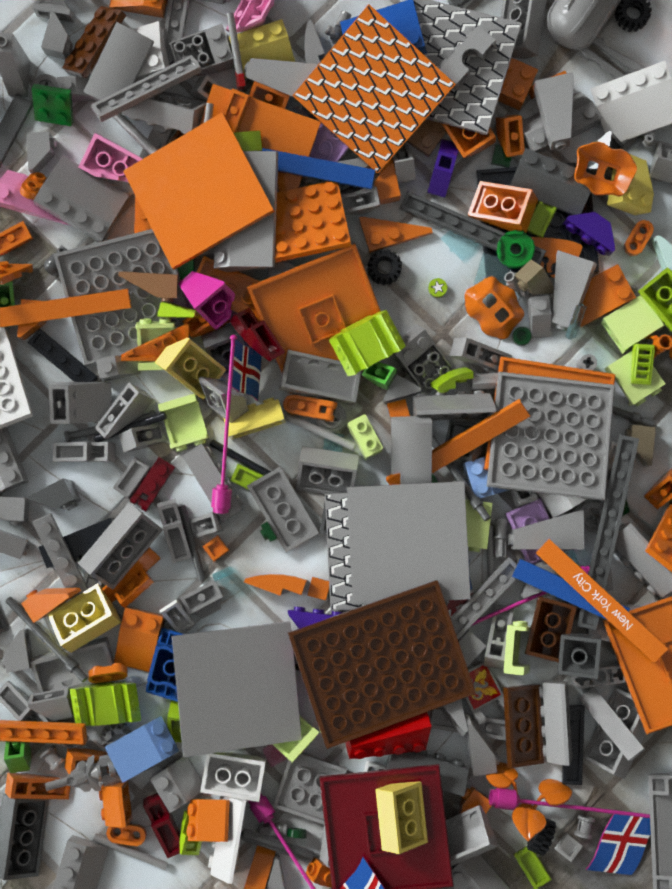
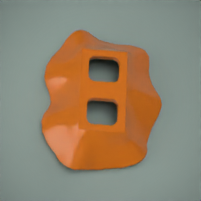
M599 141L580 146L577 149L578 159L574 175L577 183L585 185L594 195L598 196L615 195L620 197L626 193L637 171L636 163L627 151L612 149L607 144ZM589 161L596 162L599 165L595 175L586 172ZM607 167L616 170L613 181L604 178Z
M493 276L485 278L465 292V307L468 315L478 320L482 331L489 336L499 339L508 338L511 331L524 317V310L517 301L515 291L500 283ZM491 293L497 299V302L490 308H487L483 303V299ZM501 308H505L509 313V317L503 322H499L495 317V314Z

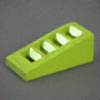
M161 302L157 315L164 318L202 317L196 310L170 302Z
M635 344L632 346L631 384L651 385L655 345ZM639 351H647V354H639ZM638 359H647V362H638ZM637 367H647L646 370H637ZM636 375H646V378H636Z

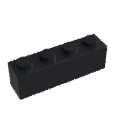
M108 518L63 537L75 562L82 559V555L87 553L115 518ZM44 545L39 546L46 568L56 570Z

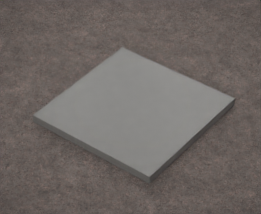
M464 481L347 487L353 605L369 604L434 580H438L444 600L471 599Z
M290 621L172 636L183 757L302 740L294 653L288 636V632H291Z

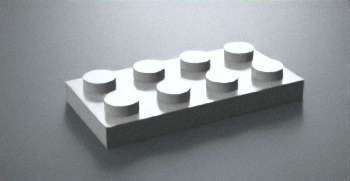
M281 467L274 469L247 485L285 552L319 533Z

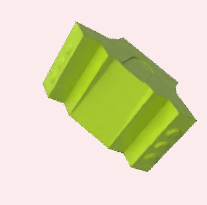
M387 310L380 311L372 316L369 315L340 330V333L329 339L348 376L356 375L361 370L369 368L380 360L388 358L393 353L399 352L406 347Z
M118 681L96 683L70 689L75 723H85L86 726H100L142 721L136 683Z

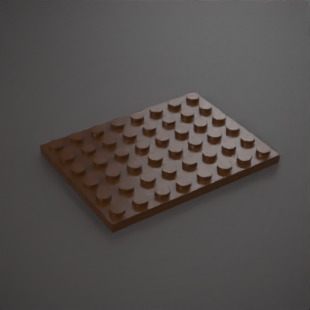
M438 580L288 632L326 749L476 694Z

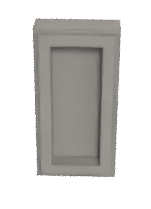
M134 457L113 489L130 499L151 467L137 457Z

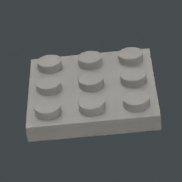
M302 753L293 763L288 760L273 807L324 825L319 778L320 776L346 774L347 768Z

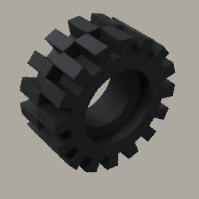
M621 0L615 12V15H617L615 20L619 21L617 25L619 27L623 25L622 29L624 31L626 28H629L628 32H631L633 29L634 32H637L638 29L641 30L651 17L652 7L649 8L650 2L646 3V0ZM630 7L638 9L640 17L637 19L630 18L627 15V9Z
M381 249L379 252L377 250L374 255H371L368 262V274L371 276V280L376 281L378 285L379 283L382 286L390 285L400 277L402 261H400V257L396 255V252H390V249H387V251ZM384 260L390 262L392 265L391 272L388 274L380 273L377 268L379 262Z
M545 818V828L529 842L527 841L528 850L541 856L546 855V852H548L549 846L551 847V842L554 839L553 835L556 832V822Z

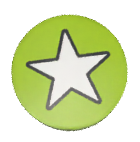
M441 278L431 280L428 285V292L434 298L443 297L447 291V284Z

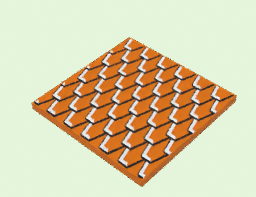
M368 4L297 89L293 97L379 174L456 84Z

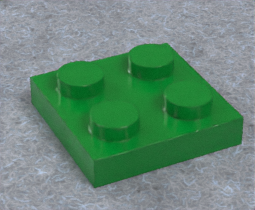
M33 84L32 98L35 121L72 126L73 107L71 90Z

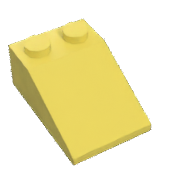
M631 155L637 166L636 174L623 196L608 195L607 205L636 216L651 212L654 192L647 161ZM613 169L611 181L614 180L616 174L615 169Z

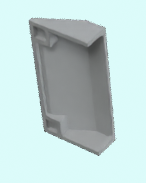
M243 151L275 212L214 247L215 269L225 272H237L275 267L277 151Z
M672 773L648 774L653 889H672Z

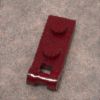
M158 457L130 499V502L134 505H139L143 511L147 512L176 467ZM143 493L149 496L146 501L141 498Z

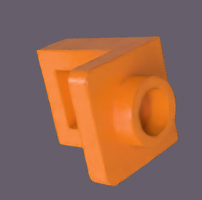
M314 857L307 866V876L315 884L332 888L330 868Z

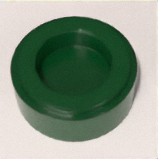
M518 327L512 333V340L518 346H525L531 341V331L526 327Z
M289 828L287 836L305 839L307 838V830Z

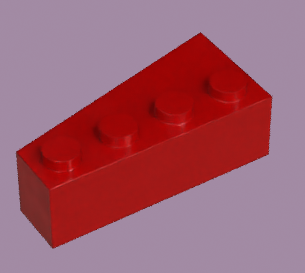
M422 713L345 742L349 759H363L373 756L382 757L390 754L400 755L407 752L426 750L432 727L428 713Z

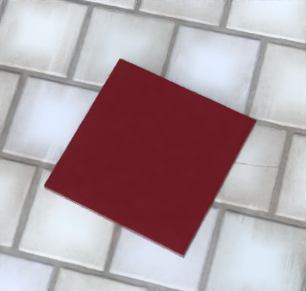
M439 764L320 776L332 889H340L356 871L363 856L385 889L454 887ZM420 781L422 783L428 843L401 854L383 851L376 789L388 784Z

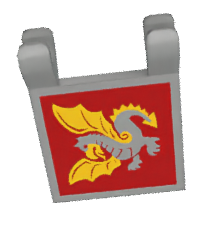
M484 662L468 670L476 694L464 698L471 711L473 721L477 726L486 722L485 716L479 709L497 700L499 710L504 712V695L490 667L484 666Z

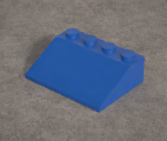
M406 0L376 10L422 54H427L413 0ZM358 16L340 22L342 34L347 31Z

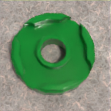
M513 230L501 237L498 241L496 252L498 259L504 266L511 269H519L533 259L535 245L527 233ZM511 246H520L521 252L513 254L510 251Z

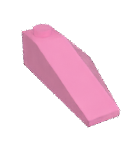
M94 133L78 168L95 177L128 182L123 170L143 158L102 135Z
M7 170L0 178V207L69 225L34 205L33 200L21 195V185L28 177L27 175Z

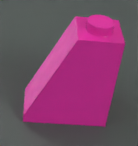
M192 271L178 283L194 309L215 330L231 318V304L234 301L235 293L224 281Z

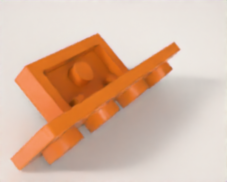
M150 547L113 590L106 585L102 588L111 603L117 599L120 605L125 608L154 582L147 571L160 560V557Z

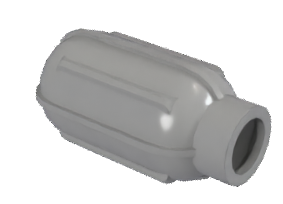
M555 0L547 16L548 31L555 43L565 48L583 50L594 42L621 0Z

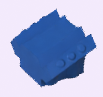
M162 628L154 651L145 692L178 702L172 636L183 634Z

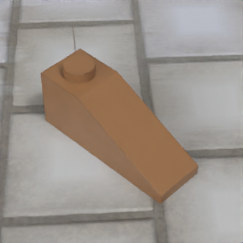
M119 272L118 276L148 293L162 298V301L173 302V298H178L179 274Z

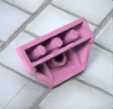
M241 0L234 13L237 32L262 26L269 10L274 6L275 0Z

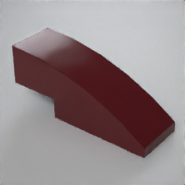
M250 307L235 314L229 320L239 335L268 361H272L285 353L265 321L259 322Z
M158 793L144 798L143 808L151 821V827L167 858L179 854L180 832L172 813H169Z

